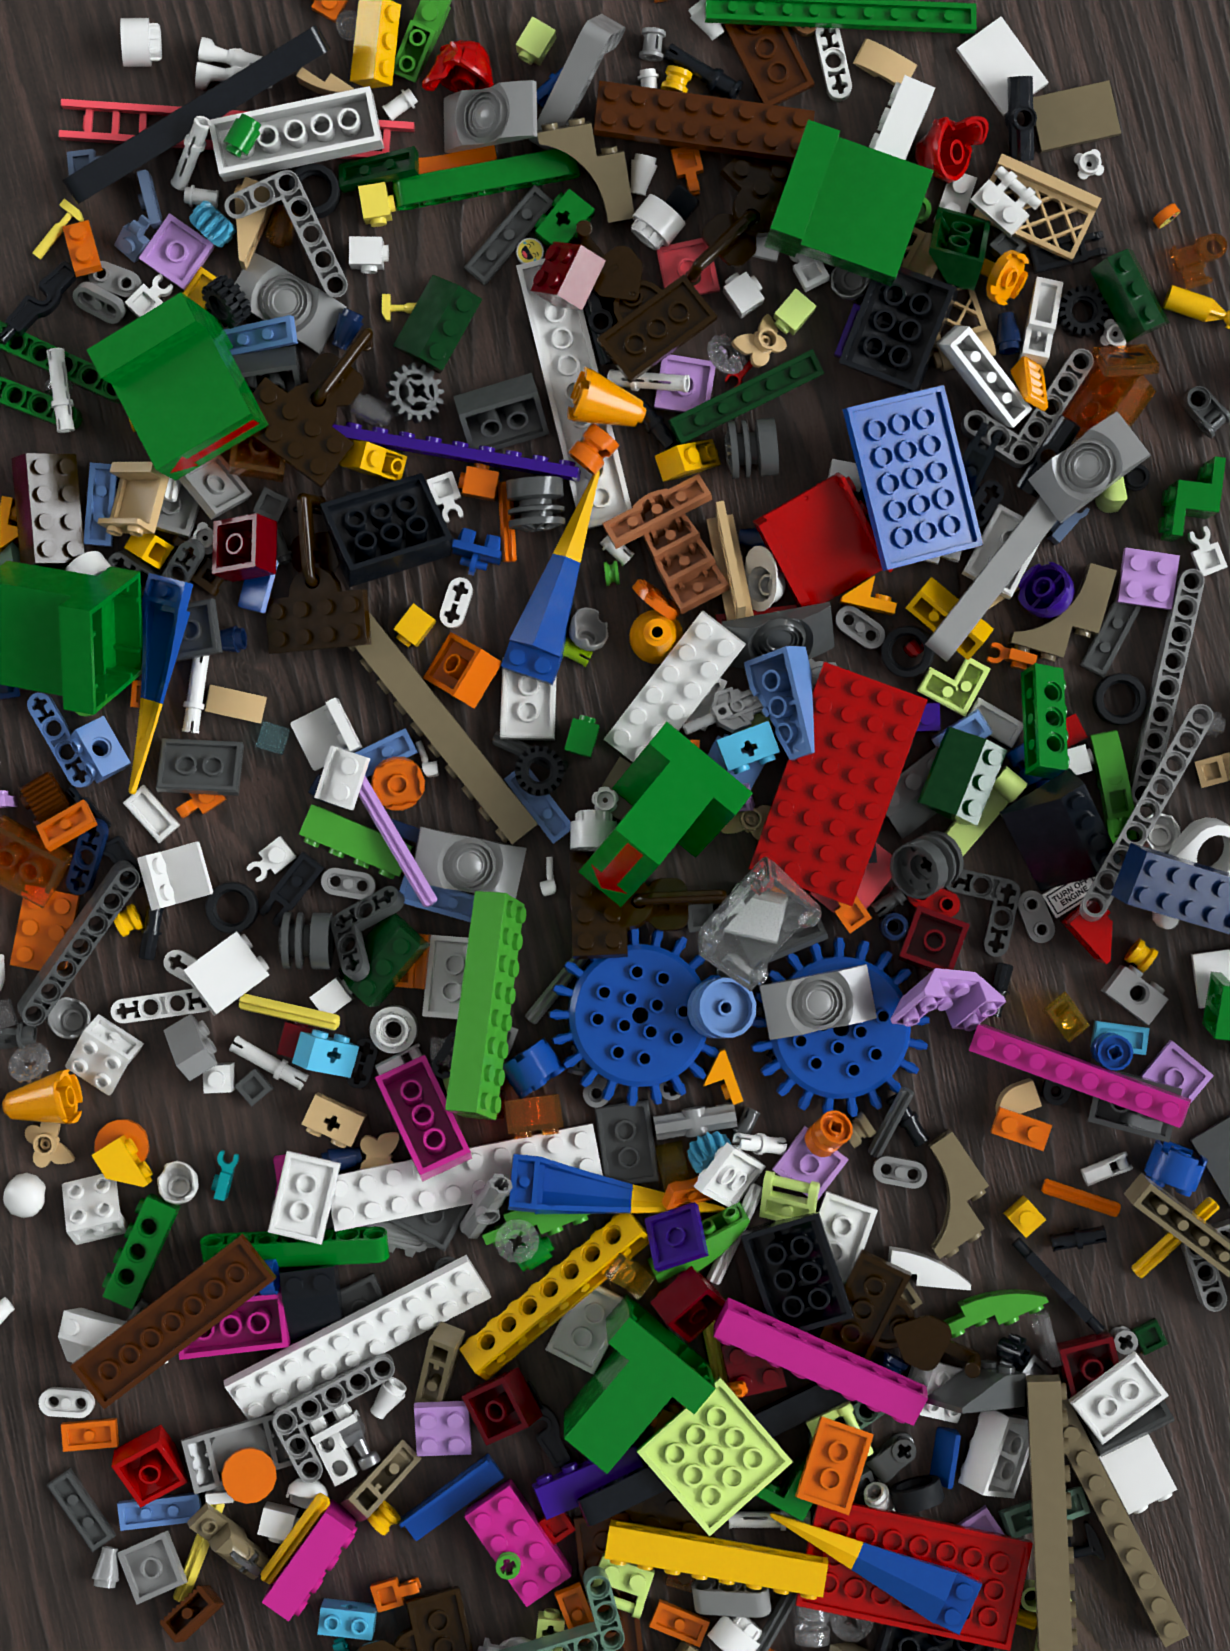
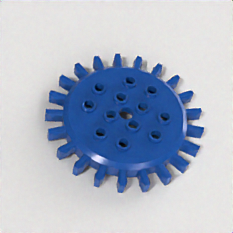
M634 929L629 930L627 933L629 938L628 957L589 959L591 963L584 970H581L575 963L565 962L563 967L568 973L574 975L577 981L573 989L567 988L564 985H553L552 991L554 993L569 998L568 1010L555 1009L549 1011L548 1017L554 1020L567 1019L569 1031L564 1034H557L551 1040L553 1044L561 1045L567 1041L573 1042L577 1051L573 1055L566 1057L562 1064L565 1068L575 1066L580 1060H583L590 1067L588 1072L581 1078L579 1084L582 1087L586 1088L592 1084L594 1078L599 1074L607 1079L606 1086L602 1091V1099L609 1101L614 1095L617 1084L626 1085L628 1087L627 1105L635 1106L638 1100V1087L649 1086L650 1098L657 1105L662 1103L659 1084L670 1081L674 1091L682 1096L686 1093V1089L679 1078V1074L689 1069L693 1076L703 1080L707 1076L703 1068L694 1062L700 1051L709 1057L717 1058L720 1051L716 1047L705 1043L707 1037L695 1030L690 1023L688 1015L685 1017L679 1015V1008L682 1006L687 1008L691 992L700 983L721 977L720 975H710L706 979L700 980L695 970L704 964L707 958L705 953L694 956L689 963L679 957L682 950L686 947L687 939L685 937L678 938L672 950L668 951L660 948L663 931L654 929L651 944L645 945L639 944V930ZM634 967L641 969V975L638 978L632 974ZM661 973L666 974L668 977L665 984L659 982L658 977ZM602 987H606L609 991L606 998L601 997L599 994V990ZM630 993L635 996L633 1004L626 1002V996ZM655 1000H659L662 1004L661 1009L658 1011L652 1007V1003ZM638 1007L645 1009L647 1012V1019L641 1024L636 1023L632 1017L633 1011ZM595 1014L602 1016L603 1020L599 1025L593 1022ZM623 1020L629 1023V1028L626 1031H622L619 1027L620 1022ZM648 1027H653L655 1029V1035L653 1037H648L646 1035V1029ZM675 1033H679L682 1037L681 1042L678 1044L672 1040ZM616 1047H620L623 1051L622 1056L619 1058L613 1055V1050ZM644 1053L649 1056V1061L646 1064L640 1062V1056Z
M835 937L833 956L822 957L821 947L816 943L809 946L813 961L805 965L801 964L798 956L794 953L786 956L787 962L795 971L787 979L783 978L779 972L771 969L766 974L771 981L778 982L867 964L877 1018L848 1025L847 1032L841 1036L836 1035L833 1028L798 1035L805 1038V1042L801 1046L796 1044L798 1036L757 1041L751 1044V1049L754 1052L772 1049L775 1060L765 1064L760 1071L764 1076L772 1075L778 1069H782L785 1072L787 1078L779 1084L776 1090L779 1095L784 1096L789 1093L795 1084L804 1088L798 1100L797 1107L805 1111L810 1105L813 1095L816 1094L824 1097L822 1115L833 1110L834 1099H845L846 1110L849 1116L856 1117L858 1112L856 1097L867 1094L869 1103L877 1110L882 1108L881 1099L875 1089L886 1083L891 1091L898 1094L901 1085L892 1077L898 1067H902L908 1073L917 1074L919 1068L913 1062L904 1059L908 1047L925 1050L928 1044L921 1039L910 1038L911 1026L892 1024L891 1017L902 996H904L898 986L908 979L911 971L908 968H903L890 978L884 972V969L891 961L892 953L885 950L873 965L865 961L869 951V942L861 940L857 946L856 955L853 958L844 956V940L842 937ZM756 992L754 998L762 1003L760 992ZM881 1011L887 1013V1018L884 1021L878 1019V1014ZM924 1015L916 1025L922 1026L930 1023L929 1017ZM756 1016L752 1026L757 1028L767 1027L765 1018ZM858 1027L865 1029V1033L861 1037L856 1035ZM840 1042L843 1048L840 1052H835L833 1047L835 1043ZM874 1049L880 1051V1056L877 1059L871 1057V1052ZM814 1058L820 1060V1065L817 1068L811 1066V1061ZM857 1065V1073L851 1075L849 1073L850 1066Z

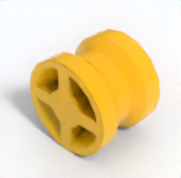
M667 66L665 71L667 77L662 82L661 89L687 93L688 89L686 86L687 82L691 81L692 73L679 66Z
M134 904L126 906V909L120 911L114 920L119 933L123 937L129 935L131 930L144 928L142 918Z
M1139 938L1128 950L1124 960L1128 963H1134L1137 969L1143 973L1153 963L1158 955V951L1155 948L1147 947L1145 941Z
M384 1500L367 1520L376 1531L386 1535L389 1532V1527L392 1524H397L401 1518L398 1512Z

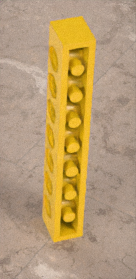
M616 1213L611 1218V1221L602 1229L595 1231L589 1240L572 1250L564 1261L553 1266L545 1277L539 1282L533 1283L528 1288V1291L519 1299L512 1301L506 1310L489 1320L481 1331L466 1340L459 1350L473 1371L487 1381L649 1244L647 1231L632 1213ZM621 1236L619 1241L614 1244L615 1239ZM600 1253L598 1259L593 1261L594 1257ZM577 1271H579L578 1275L574 1279H572L573 1275ZM558 1288L557 1293L552 1296L553 1291ZM537 1306L535 1312L531 1314L532 1309ZM516 1324L514 1330L510 1332L511 1327ZM495 1341L494 1346L489 1349L490 1345Z

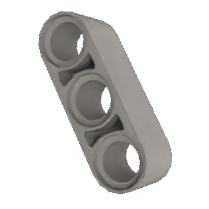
M708 1577L707 1580L696 1579L692 1582L694 1609L699 1614L759 1618L767 1616L771 1612L770 1594L767 1587H762L761 1590L747 1588L744 1583L735 1582L734 1585H726L718 1582L719 1579Z

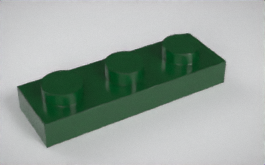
M415 146L339 164V188L345 193L358 190V186L381 182L387 183L419 175V152Z

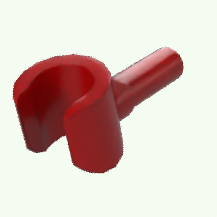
M749 360L737 373L728 374L725 378V383L735 376L738 378L736 386L742 384V378L753 367L751 361Z
M915 638L903 648L912 658L924 651L923 645H920Z

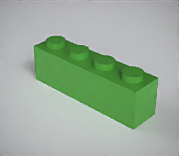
M311 804L299 832V835L305 837L303 842L317 848L320 844L330 847L329 853L344 858L345 854L354 857L353 863L368 869L372 865L380 868L379 874L387 878L394 879L395 875L398 877L402 876V869L379 831ZM405 843L410 853H412L414 846Z

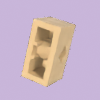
M317 1092L301 1125L307 1127L306 1131L317 1137H321L322 1134L332 1138L330 1141L332 1144L346 1148V1146H353L367 1114ZM333 1116H336V1122L339 1123L340 1126L336 1125L334 1128H331L330 1121L326 1119H331Z

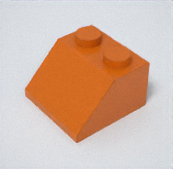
M450 632L423 679L475 709L502 662L483 649Z

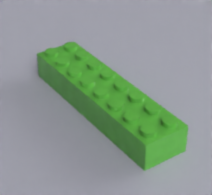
M475 891L445 1107V1110L466 1118L496 1120L497 1113L501 1109L499 1094L500 1087L505 1080L503 1064L504 1059L508 1055V1043L506 1041L508 1031L512 1027L510 1011L511 1004L514 1003L516 997L514 981L519 973L518 951L522 948L523 944L521 928L522 923L526 920L525 904L507 893Z

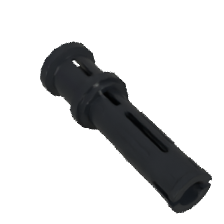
M670 44V50H666L663 59L689 70L694 77L707 84L706 87L709 91L715 90L727 99H736L742 89L743 81L732 79L724 74L723 69H713L678 48L675 44Z

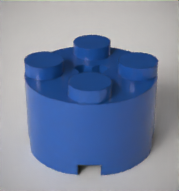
M545 1038L537 1041L503 1064L505 1077L520 1099L545 1085L548 1080L566 1070Z
M1156 1140L1144 1171L1158 1186L1165 1187V1184L1175 1187L1177 1193L1190 1197L1192 1192L1197 1190L1208 1159L1201 1154L1199 1159L1193 1157V1150L1173 1142H1164L1162 1145L1160 1140Z

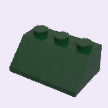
M938 207L929 254L947 283L959 289L974 290L984 263L991 221Z
M1125 249L1109 256L1090 270L1127 343L1170 323L1133 250Z
M432 275L393 347L434 371L441 373L482 299L455 283Z
M947 727L917 803L958 824L978 826L1007 750L985 738Z
M395 913L378 922L364 939L370 964V971L366 978L355 982L348 978L341 968L339 972L349 990L368 1007L379 1006L430 944Z

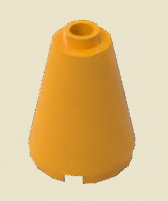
M584 367V372H580L570 397L573 399L574 407L568 406L567 418L571 421L635 427L637 423H642L646 414V408L643 407L641 399L588 367Z
M650 610L638 616L633 622L629 634L630 645L634 653L641 660L651 664H662L682 638L683 630L677 619L672 621L656 610ZM652 630H661L663 632L662 636L658 638L654 637L652 635Z
M69 1069L60 1070L8 1092L5 1099H3L2 1108L4 1113L14 1120L74 1124L79 1121L82 1111H78V1103L83 1102L81 1086L76 1075L68 1073Z

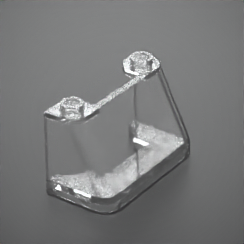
M767 856L763 857L700 929L698 934L699 955L751 992L756 985H762L767 979V962L800 926L807 928L809 926L813 927L818 923L821 918V907L774 861Z

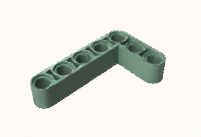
M592 1566L583 1575V1583L594 1622L499 1651H552L556 1647H563V1651H616L620 1649L624 1644L625 1637L611 1584L605 1570L599 1566ZM593 1580H603L601 1585L597 1587L591 1586ZM602 1605H610L609 1609L605 1612L597 1611ZM610 1630L617 1631L611 1638L604 1637ZM585 1638L590 1639V1642L587 1645H578L580 1640Z

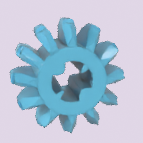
M203 201L200 205H197L189 216L190 222L217 247L222 248L226 243L228 244L233 238L232 236L237 232L234 224L209 201Z
M707 1131L704 1136H697V1141L690 1142V1148L687 1150L688 1159L696 1173H701L704 1169L708 1168L719 1148L727 1142L731 1144L726 1134H720L718 1131L710 1134Z

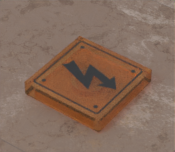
M1147 344L1093 347V358L1105 377L1159 373V363Z

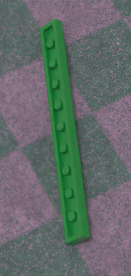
M705 0V23L974 34L977 30L976 3L907 0Z

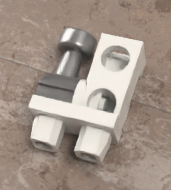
M348 1403L332 1410L337 1419L336 1421L328 1424L323 1415L309 1423L313 1432L310 1438L316 1446L334 1486L354 1477L359 1471L356 1461L352 1459L347 1450L348 1447L353 1445L361 1458L358 1460V1464L362 1471L381 1460L376 1451L370 1452L364 1438L365 1425L357 1409L352 1411Z

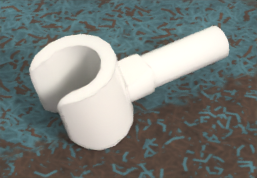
M422 741L416 742L425 776H439L437 761L429 762Z
M546 857V875L548 880L539 882L543 896L552 895L557 890L553 875V857Z

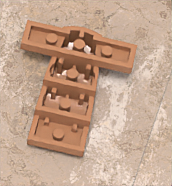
M699 474L670 489H661L648 493L633 505V508L602 523L615 549L643 536L652 560L681 615L730 590L729 584L717 567L714 557L701 540L700 533L685 514L712 500V495Z

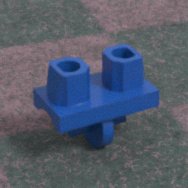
M462 528L458 539L453 540L452 554L463 556L461 557L460 565L469 567L468 575L474 576L476 569L486 571L488 563L500 566L502 551H500L501 537L491 534L487 535L484 546L474 544L476 531Z

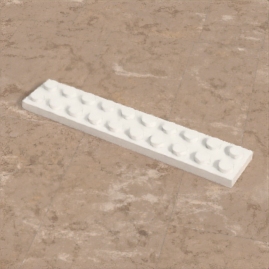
M544 258L516 265L563 458L564 460L575 462V467H579L581 470L579 482L569 480L575 507H577L592 474L580 466L568 454V451L577 441L584 440L583 433L592 423L568 420L567 410L568 406L574 407L573 399L570 397L580 372H584V367L591 368L597 373L599 372L584 311L554 306L530 291L534 284V276L541 269L545 261ZM594 423L615 440L612 425ZM618 449L610 458L604 457L603 459L604 465L599 470L600 475L588 529L603 526L602 523L632 508Z
M593 1123L469 1147L472 1159L423 1182L412 1159L338 1174L330 1208L334 1230L340 1231L473 1204L472 1194L479 1189H483L494 1174H504L507 1179L511 1180L513 1154L539 1156L603 1176Z
M465 1255L223 1380L224 1386L248 1420L264 1416L300 1394L308 1392L315 1386L335 1378L342 1372L358 1366L375 1355L383 1354L438 1326L440 1322H445L490 1299V1292L468 1256Z

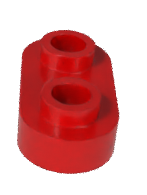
M940 889L923 900L907 896L912 906L918 907L919 905L949 917L956 915L960 909L958 896L946 889ZM945 899L951 901V907L947 910L942 907V902Z

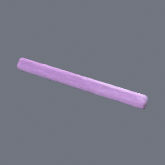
M365 776L358 795L422 905L424 907L433 905L437 901L436 895Z

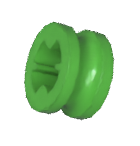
M617 560L612 564L603 562L606 586H610L612 582L620 585Z
M510 1551L499 1555L496 1562V1572L501 1578L509 1580L518 1575L521 1566L518 1555ZM505 1559H510V1563L512 1561L515 1563L510 1572H507V1568L505 1570L501 1568L504 1565Z

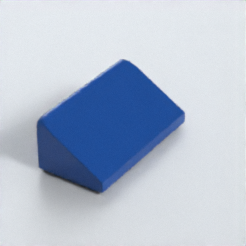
M276 560V571L279 563L278 560ZM275 575L244 580L238 607L259 613L266 612Z
M937 1427L930 1475L938 1476L943 1487L952 1489L961 1435L957 1429Z

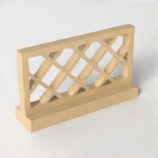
M1002 154L990 180L995 183L997 176L994 173L1002 166L1008 172H1014L1018 176L1016 179L1027 189L1031 187L1036 192L1035 196L1042 201L1039 208L1043 219L1032 223L1027 219L1024 222L1025 225L1021 226L1013 236L1072 262L1102 198ZM1013 190L1004 192L1008 196L1014 194L1016 201L1020 198ZM1053 200L1059 204L1061 212L1048 216L1043 203ZM1026 204L1023 210L1031 208V206ZM976 208L974 217L990 221ZM1077 211L1087 216L1084 224L1073 228L1068 214ZM1063 216L1068 230L1054 234L1050 221ZM992 222L990 223L991 226H994V227L998 228V227H997L995 224H993ZM1045 223L1050 236L1043 239L1035 237L1032 227ZM1081 230L1078 237H1076L1075 232ZM1070 234L1074 243L1071 252L1061 249L1057 238Z
M724 501L716 502V517L706 519L715 563L730 590L721 594L726 621L754 616L734 517L733 514L727 515Z

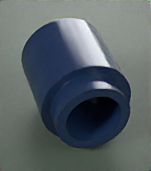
M890 912L885 914L879 921L880 933L887 939L900 940L908 932V922L901 914ZM890 921L897 923V928L894 931H890L887 927Z

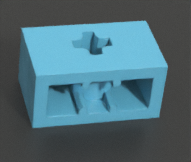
M769 721L716 740L727 772L733 770L734 774L749 770V763L759 760L760 765L776 759L774 754L780 752ZM746 741L750 745L755 744L756 749L752 751L753 756L749 757L748 753L742 754L741 751L745 747L744 742Z
M313 1029L312 1033L301 1031L292 1061L293 1064L306 1070L351 1078L360 1046L350 1043V1037L341 1034H335L334 1038L328 1037L329 1033Z
M324 1598L320 1608L317 1635L372 1641L377 1617L376 1605Z

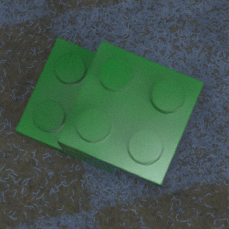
M1215 456L1205 462L1203 467H1199L1197 482L1177 480L1169 485L1167 490L1163 491L1161 505L1165 506L1164 517H1160L1158 524V533H1162V541L1172 542L1183 536L1185 516L1208 519L1219 513L1226 458Z
M1211 971L1202 1024L1215 1039L1230 1040V981L1221 972Z
M796 1457L781 1485L778 1484L779 1480L775 1478L756 1496L803 1522L813 1503L795 1497L807 1459L805 1457L802 1460Z

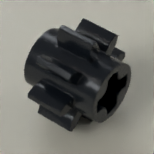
M1011 1333L1008 1338H1001L996 1348L997 1356L1002 1358L1000 1364L1011 1365L1015 1369H1018L1019 1365H1025L1031 1352L1030 1347L1025 1345L1027 1339Z

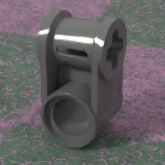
M1193 387L1182 395L1180 402L1183 410L1207 437L1213 438L1215 431L1225 422H1230L1228 410L1205 387ZM1192 393L1200 396L1201 404L1199 407L1191 403Z
M898 1432L884 1444L874 1449V1453L867 1457L865 1464L881 1483H886L915 1458L916 1447L914 1440L908 1433ZM902 1444L904 1447L907 1446L908 1449L904 1451L899 1449L898 1446Z

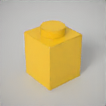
M143 534L141 537L131 535L124 546L125 549L159 570L174 547L155 534Z
M413 603L394 628L399 633L396 638L408 648L411 644L418 647L437 621Z
M1024 1195L1003 1213L1025 1238L1046 1221L1044 1216Z

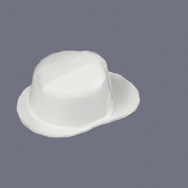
M754 546L746 556L745 575L752 609L760 612L767 610L773 603L781 599L785 592L786 581L784 575L778 570L775 558L768 548Z

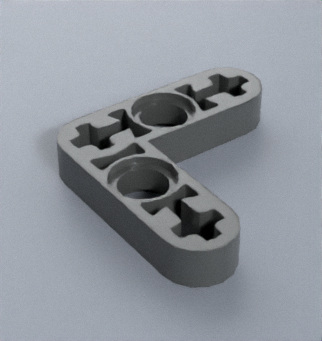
M189 539L183 542L177 548L163 574H160L128 550H119L109 557L108 563L111 567L121 568L119 566V559L123 558L125 560L123 563L125 567L123 569L132 570L131 568L135 566V571L144 572L147 575L152 573L175 580L177 579L173 575V568L179 567L184 572V579L179 581L189 583L205 556V548L196 539ZM192 547L194 549L193 554L195 556L190 558L187 562L183 561L187 558L189 554L188 549ZM141 584V594L143 595L145 585Z
M963 869L959 878L967 880V874L972 875L968 882V891L963 890L966 885L959 883L955 884L954 888L951 887V884L945 888L951 892L992 901L983 938V949L990 956H1002L1009 947L1020 898V887L1015 881ZM978 878H984L988 882V889L982 894L977 893L973 888L974 881ZM1007 884H1010V889L1014 890V895H1009L1007 899V904H1012L1011 909L1005 906H996L997 901H1004V894L1000 893V889L1006 888ZM1000 910L1006 911L1009 916L1008 922L1003 926L997 925L994 921L995 913ZM991 927L997 930H1006L1005 936L999 934L998 941L1002 943V948H997L996 952H992V947L988 946L989 941H994L996 936L995 932L990 933Z
M394 886L384 887L340 911L331 922L341 969L348 978L355 982L366 978L370 971V964L361 931L395 914L404 905V895ZM369 907H373L372 913L368 917L363 918L364 911ZM355 940L353 949L346 952L348 943Z

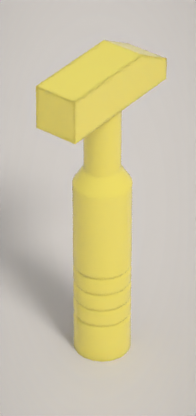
M65 198L59 205L67 213L59 223H56L32 252L40 260L63 233L62 227L66 226L72 217L79 222L84 221L80 210Z
M382 294V315L386 322H391V312L411 314L417 303L391 305V294Z

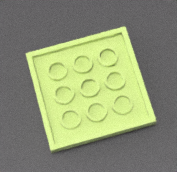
M720 1376L714 1381L716 1389L695 1414L684 1407L636 1450L709 1536L793 1463L791 1458Z

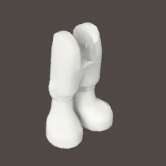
M202 37L198 53L199 62H197L195 89L204 90L212 81L223 82L263 56L245 52L241 48L226 50L217 47L212 39ZM222 62L230 65L231 67L221 68L207 63Z

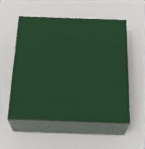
M1156 1318L1130 1329L1137 1336L1138 1346L1144 1356L1168 1344Z

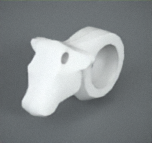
M1205 817L1193 821L1180 834L1168 854L1197 863L1198 850L1201 845L1210 837L1222 835L1224 841L1223 853L1219 860L1209 867L1230 873V826L1217 818ZM1152 912V920L1160 928L1172 929L1179 923V919Z

